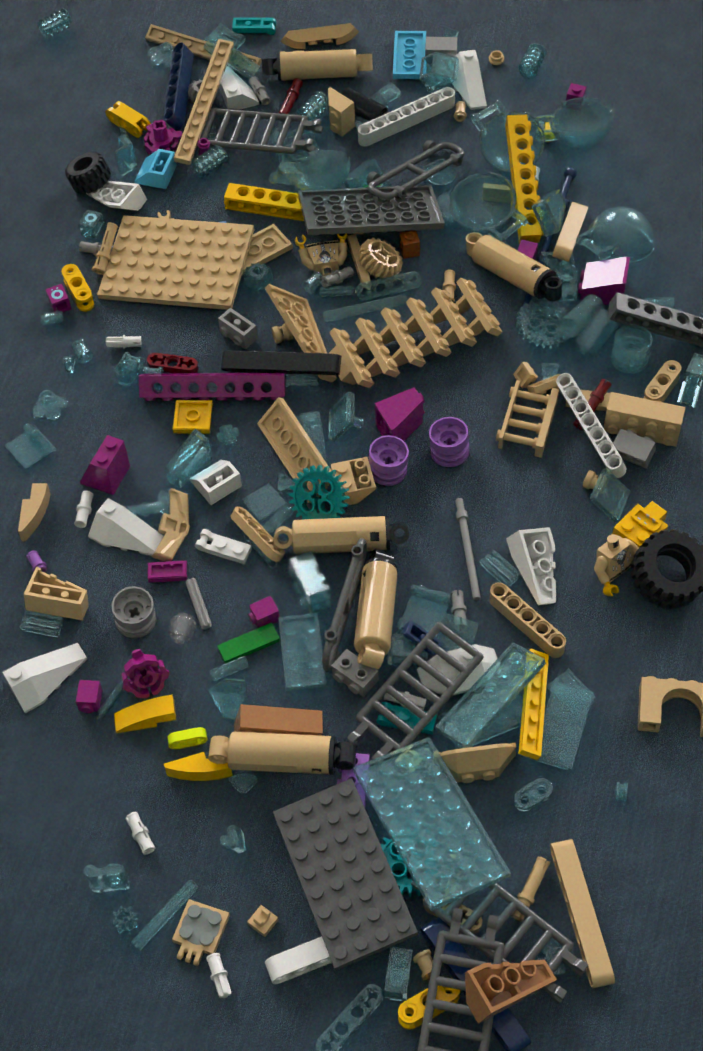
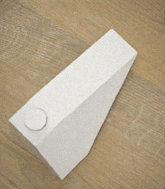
M476 50L461 51L444 65L446 79L454 85L455 91L461 94L463 101L470 110L487 108Z
M227 65L219 85L227 109L240 110L259 105L258 98L253 92L254 90Z
M108 181L102 188L87 194L108 207L137 211L147 201L140 185L135 183Z
M108 498L96 512L88 537L105 547L115 546L120 547L121 550L127 551V549L139 551L140 554L152 556L163 535L128 509Z
M550 527L518 530L506 538L512 559L538 606L556 603V580L553 578L555 543Z
M75 643L20 662L2 673L24 713H27L42 705L48 699V696L55 689L57 690L61 683L87 660V657L79 644Z

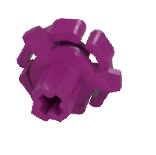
M155 120L146 127L148 133L144 137L146 152L149 155L158 149L171 151L170 148L176 153L179 139L182 137V131H175L173 128L167 129L164 120Z
M140 649L132 651V658L124 665L125 672L121 674L124 683L122 687L128 693L132 692L138 698H148L150 694L148 688L145 687H150L152 694L157 695L164 688V681L168 679L170 672L165 669L163 661L157 660L155 655L144 654Z

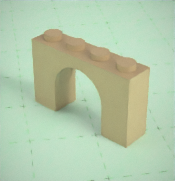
M654 676L641 678L638 708L639 731L659 732L663 703L672 698H684L694 703L700 712V737H703V683H698L694 680L678 681L674 678L658 679Z

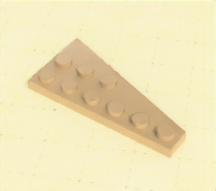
M268 284L265 287L266 292L304 353H327L308 300ZM318 375L320 379L331 383L337 379L336 375Z

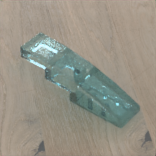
M212 35L203 46L204 50L212 55L218 38ZM237 49L232 50L227 66L248 79L255 76L261 68Z

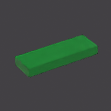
M269 623L217 645V648L226 665L280 642V637L273 624Z

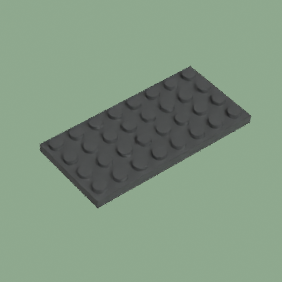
M432 185L414 186L407 190L405 198L395 197L388 200L372 195L367 188L298 190V198L307 235L444 229L445 223ZM395 186L375 188L382 192L389 193L393 191Z
M352 778L273 811L336 971L419 935Z

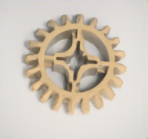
M379 238L367 239L360 246L357 254L359 257L358 261L361 262L360 266L365 268L364 271H368L370 275H374L375 278L379 277L381 280H389L396 277L401 271L403 262L402 257L399 256L400 252H397L395 247L386 243L385 240L381 241Z

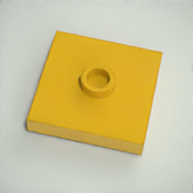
M176 400L173 433L210 434L212 400Z

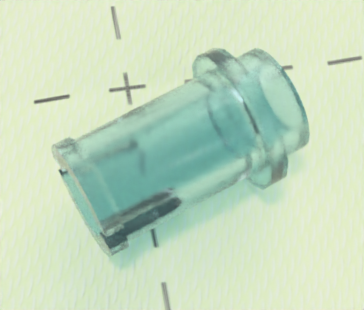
M56 310L54 313L41 314L42 325L51 323L61 324V322H64L63 312Z

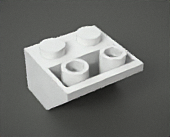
M219 460L190 478L191 483L210 505L242 487L240 473L230 461Z

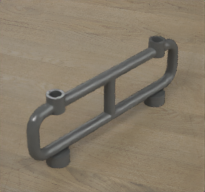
M427 140L423 145V153L386 174L380 176V174L374 171L370 172L367 176V189L372 195L381 199L388 200L395 197L403 199L407 195V190L452 164L460 166L465 151L450 142H442L436 145L435 142ZM442 149H450L458 153H452L449 159L428 171L415 166V164ZM406 169L419 175L402 186H395L393 191L389 193L375 188Z
M360 538L351 549L352 560L331 627L325 632V646L322 654V668L325 672H329L332 669V664L340 657L338 648L358 583H361L362 569L366 560L367 542L365 538Z

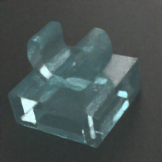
M236 825L227 827L228 835L220 837V845H225V849H233L237 853L245 852L244 832Z

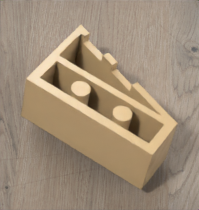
M36 566L24 592L26 610L83 620L88 609L87 590L71 582H63L52 573L48 575Z

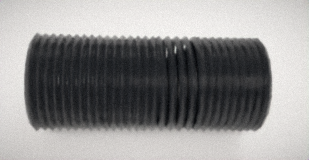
M350 87L345 88L341 92L342 95L354 102L355 114L367 121L388 113L386 106Z

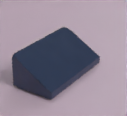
M412 620L403 626V635L416 645L428 633ZM434 637L432 641L441 647L442 642ZM426 647V648L424 649L427 653H429V654L432 655L433 657H434L435 655H437V654L434 653L432 650H430L428 647Z

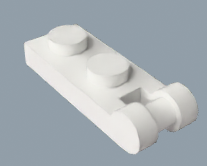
M207 529L201 531V538L195 543V548L200 551L241 564H245L252 550L249 544L214 534Z

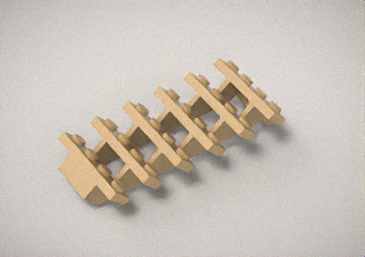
M460 278L456 283L464 295L456 303L452 302L448 291L435 287L431 293L438 305L430 314L425 309L426 305L423 301L410 297L406 304L413 315L405 323H402L401 316L396 310L384 308L380 313L385 319L387 326L378 334L372 321L359 317L355 323L362 336L352 344L349 339L350 336L345 330L333 328L329 333L336 346L329 353L342 356L340 375H338L341 381L352 385L357 383L358 385L370 388L374 384L371 377L384 373L396 378L400 374L398 366L409 362L410 364L422 367L426 363L423 356L433 352L447 357L452 353L448 346L460 341L473 347L477 343L474 336L480 334L484 329L487 333L498 337L502 333L499 327L500 323L491 314L492 310L483 301V296L475 289V283L471 280ZM472 307L477 317L467 326L466 319L460 314L467 312ZM448 320L452 327L442 336L440 334L441 330L435 324ZM422 330L426 338L416 346L415 340L410 334ZM397 340L400 348L390 356L389 349L384 345ZM371 350L375 358L365 367L364 361L359 355Z

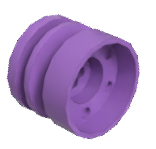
M454 417L441 418L431 425L429 438L432 459L444 467H455L462 464L470 453L467 425L462 420Z
M390 435L381 436L370 445L369 464L374 482L384 486H392L402 482L406 477L409 450L407 444L402 439Z

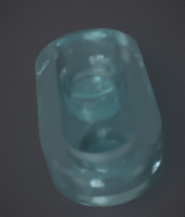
M538 778L522 787L514 795L515 807L520 811H529L548 800L553 791L552 783L548 779ZM543 789L545 793H540L538 790ZM525 799L528 801V803L523 804L521 803V800Z

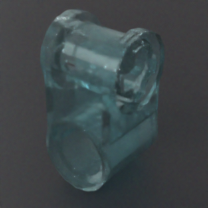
M129 352L123 354L122 359L115 367L118 385L126 387L132 384L137 374L143 368V357L132 356Z

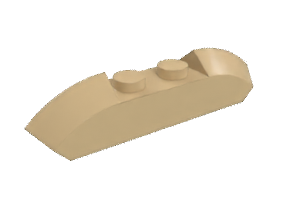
M351 23L291 30L286 33L281 42L295 49H306L305 43H308V45H317L318 41H324V44L332 43L334 39L336 40V45H340L353 39L359 31Z

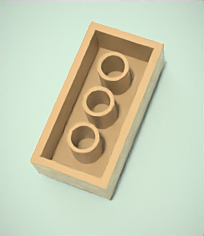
M611 392L604 430L610 434H618L620 429H628L634 431L638 436L649 437L656 443L677 447L685 407Z

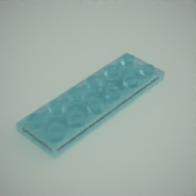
M512 642L435 726L437 732L464 748L471 747L546 664L545 659Z

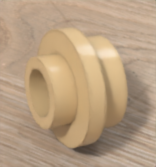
M501 51L491 52L489 62L493 65L502 64L504 62L503 53Z

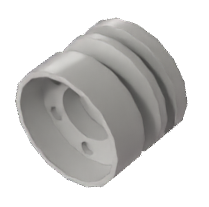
M132 586L120 590L114 596L111 605L115 624L119 632L130 638H140L149 634L156 623L153 598L149 592L141 587Z

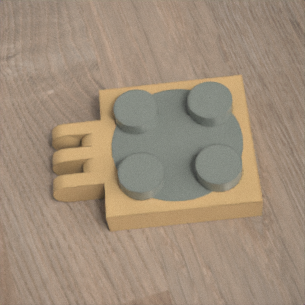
M189 899L172 938L173 943L181 945L177 959L182 960L184 954L187 953L185 962L190 963L194 955L193 965L198 966L203 953L209 955L215 953L230 917L229 912Z

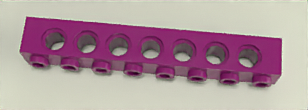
M286 373L139 375V398H144L145 401H154L155 398H162L164 401H171L173 398L191 400V397H198L199 400H209V397H217V400H228L227 397H235V400H245L246 397H253V400H263L264 397H271V400H277L278 397L282 398L286 395ZM229 382L233 383L235 390L229 391L226 388V384ZM250 382L253 384L254 389L247 391L244 388V384ZM264 382L271 384L272 389L270 391L263 389L262 384ZM155 383L162 385L163 390L161 392L155 390ZM178 383L181 386V391H174L172 384ZM215 383L217 391L209 390L208 384ZM190 384H198L199 391H192Z

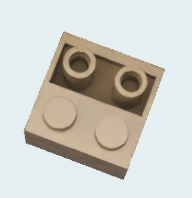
M368 457L331 464V471L336 470L335 476L342 475L340 481L347 482L343 486V488L349 489V491L345 492V495L350 497L344 501L347 504H357L376 490Z

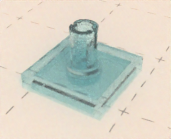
M348 391L329 409L328 440L335 442L351 426L356 429L362 427L363 418L355 416L354 393Z

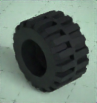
M88 152L72 160L65 169V175L75 192L78 194H89L102 188L111 177V171L100 153Z

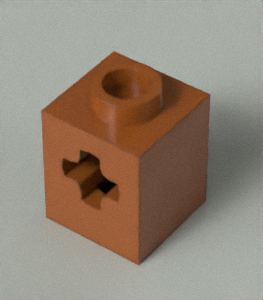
M415 230L399 232V247L403 259L420 256V240Z

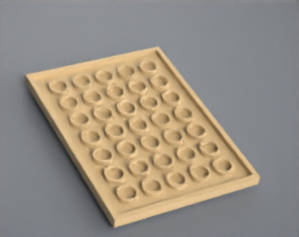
M123 215L113 245L114 247L110 254L111 260L108 261L107 271L104 272L97 296L99 299L225 310L233 308L253 237L254 225Z

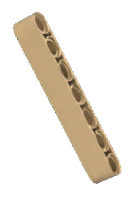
M572 839L551 843V855L583 961L588 964L586 973L590 986L593 989L614 984L613 969Z

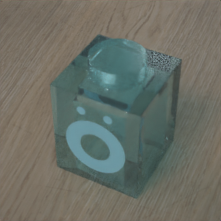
M86 210L79 222L81 235L87 238L97 239L105 226L103 214L91 210Z

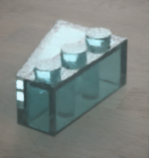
M312 552L289 558L290 566L287 567L290 578L294 577L296 581L294 582L296 593H300L302 596L300 602L303 610L307 609L310 616L331 609L330 587L324 584L323 580L325 578L323 574H320L319 566Z

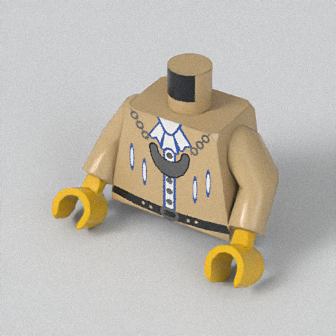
M347 233L345 236L337 234L340 243H338V240L307 244L306 248L304 247L306 237L302 235L303 242L300 243L296 236L295 244L300 248L298 251L302 264L309 270H313L316 276H326L335 270H339V266L343 265L347 257V242H345L348 236Z
M615 534L609 535L607 542L598 548L594 566L597 577L601 584H604L603 593L606 596H613L611 591L619 593L618 586L611 585L610 582L631 567L634 554L639 549L633 541Z

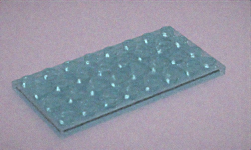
M429 737L353 768L355 776L431 911L510 877V870Z

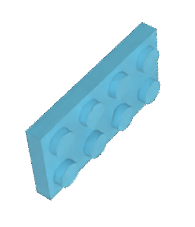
M395 31L393 79L425 78L426 31Z

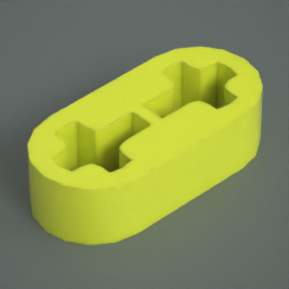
M201 727L173 732L167 736L170 749L197 746L206 743L208 740L206 729Z

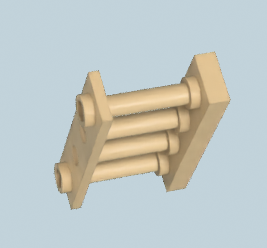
M516 380L515 386L510 389L509 397L511 400L502 429L497 431L496 440L499 441L498 448L502 449L504 440L529 445L535 449V456L542 458L558 402L559 389L552 388L551 394H547V396L519 390L520 381ZM519 397L542 402L547 405V408L540 410L516 405V400ZM514 411L541 417L543 422L534 424L511 419ZM509 426L536 431V434L539 435L538 438L532 439L509 434L507 430Z

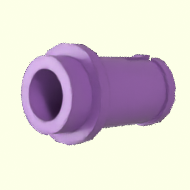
M29 552L26 558L33 567V573L36 566L45 573L47 571V564L41 560L38 552Z

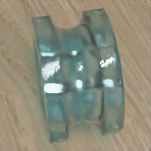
M617 781L615 800L623 799V801H627L628 782L620 784Z

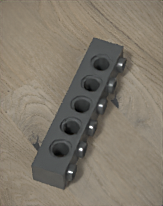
M618 292L609 302V320L703 347L702 317Z

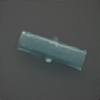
M145 501L141 504L126 505L125 507L136 516L143 515L147 517L149 514L165 513L164 501L152 503Z

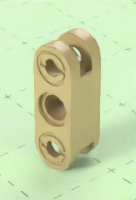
M674 360L665 362L646 387L643 399L664 402L679 381L680 363Z

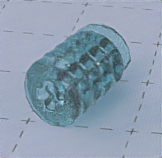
M62 8L60 11H56L55 14L52 13L50 17L46 16L45 19H40L37 25L41 34L48 39V33L54 36L53 31L58 34V28L61 31H64V25L67 29L70 28L69 23L72 24V19L68 11Z
M534 43L528 46L518 68L519 73L527 79L536 77L547 54V50L543 45Z
M320 91L315 92L298 109L297 115L307 116L308 121L318 119L329 108L328 96Z
M215 145L213 148L208 149L207 152L193 159L192 167L196 175L203 179L204 175L208 176L209 172H214V168L218 169L219 165L223 166L224 162H229V157L222 147Z

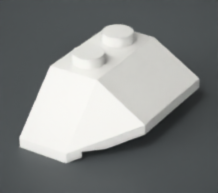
M477 644L471 645L481 652L484 658L453 695L489 685L496 672L500 669V664L493 648ZM462 648L448 651L451 656L465 666L474 658ZM438 655L427 661L452 682L460 674L458 670ZM421 667L417 669L420 681L425 687L439 694L445 692L447 687Z

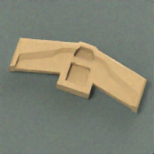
M172 488L169 490L170 515L166 513L162 515L158 532L164 534L152 555L153 558L164 562L173 559L184 538L188 535L190 528L188 494Z

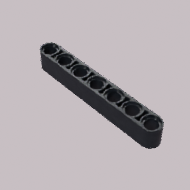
M223 351L221 370L242 373L340 375L342 356L330 353Z

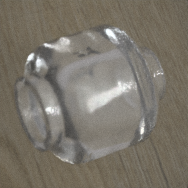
M178 613L171 618L168 634L173 638L174 642L184 644L185 641L193 638L196 622L190 614Z

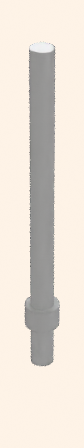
M457 498L455 500L457 507L456 518L460 524L473 600L478 601L481 599L467 525L468 514L464 508L463 499Z

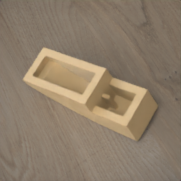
M32 483L30 499H22L18 528L21 541H26L33 534L45 515L51 494L47 483Z

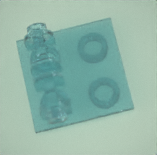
M29 423L24 425V433L5 445L25 469L56 450L40 430Z

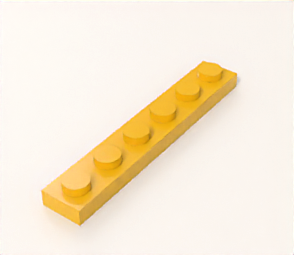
M531 648L527 652L518 754L538 760L542 752L549 655Z

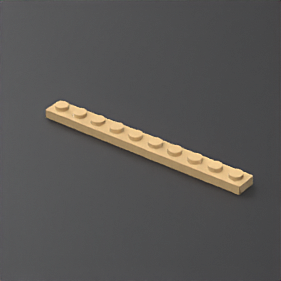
M222 39L217 41L176 150L174 162L191 164L197 143L203 132L234 47V42Z

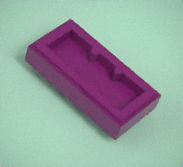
M187 560L148 563V583L187 580Z

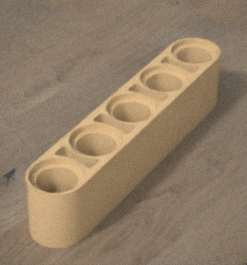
M572 202L552 257L569 262L588 206Z
M495 583L491 586L489 600L494 608L552 658H559L564 654L566 638L562 633L505 584Z

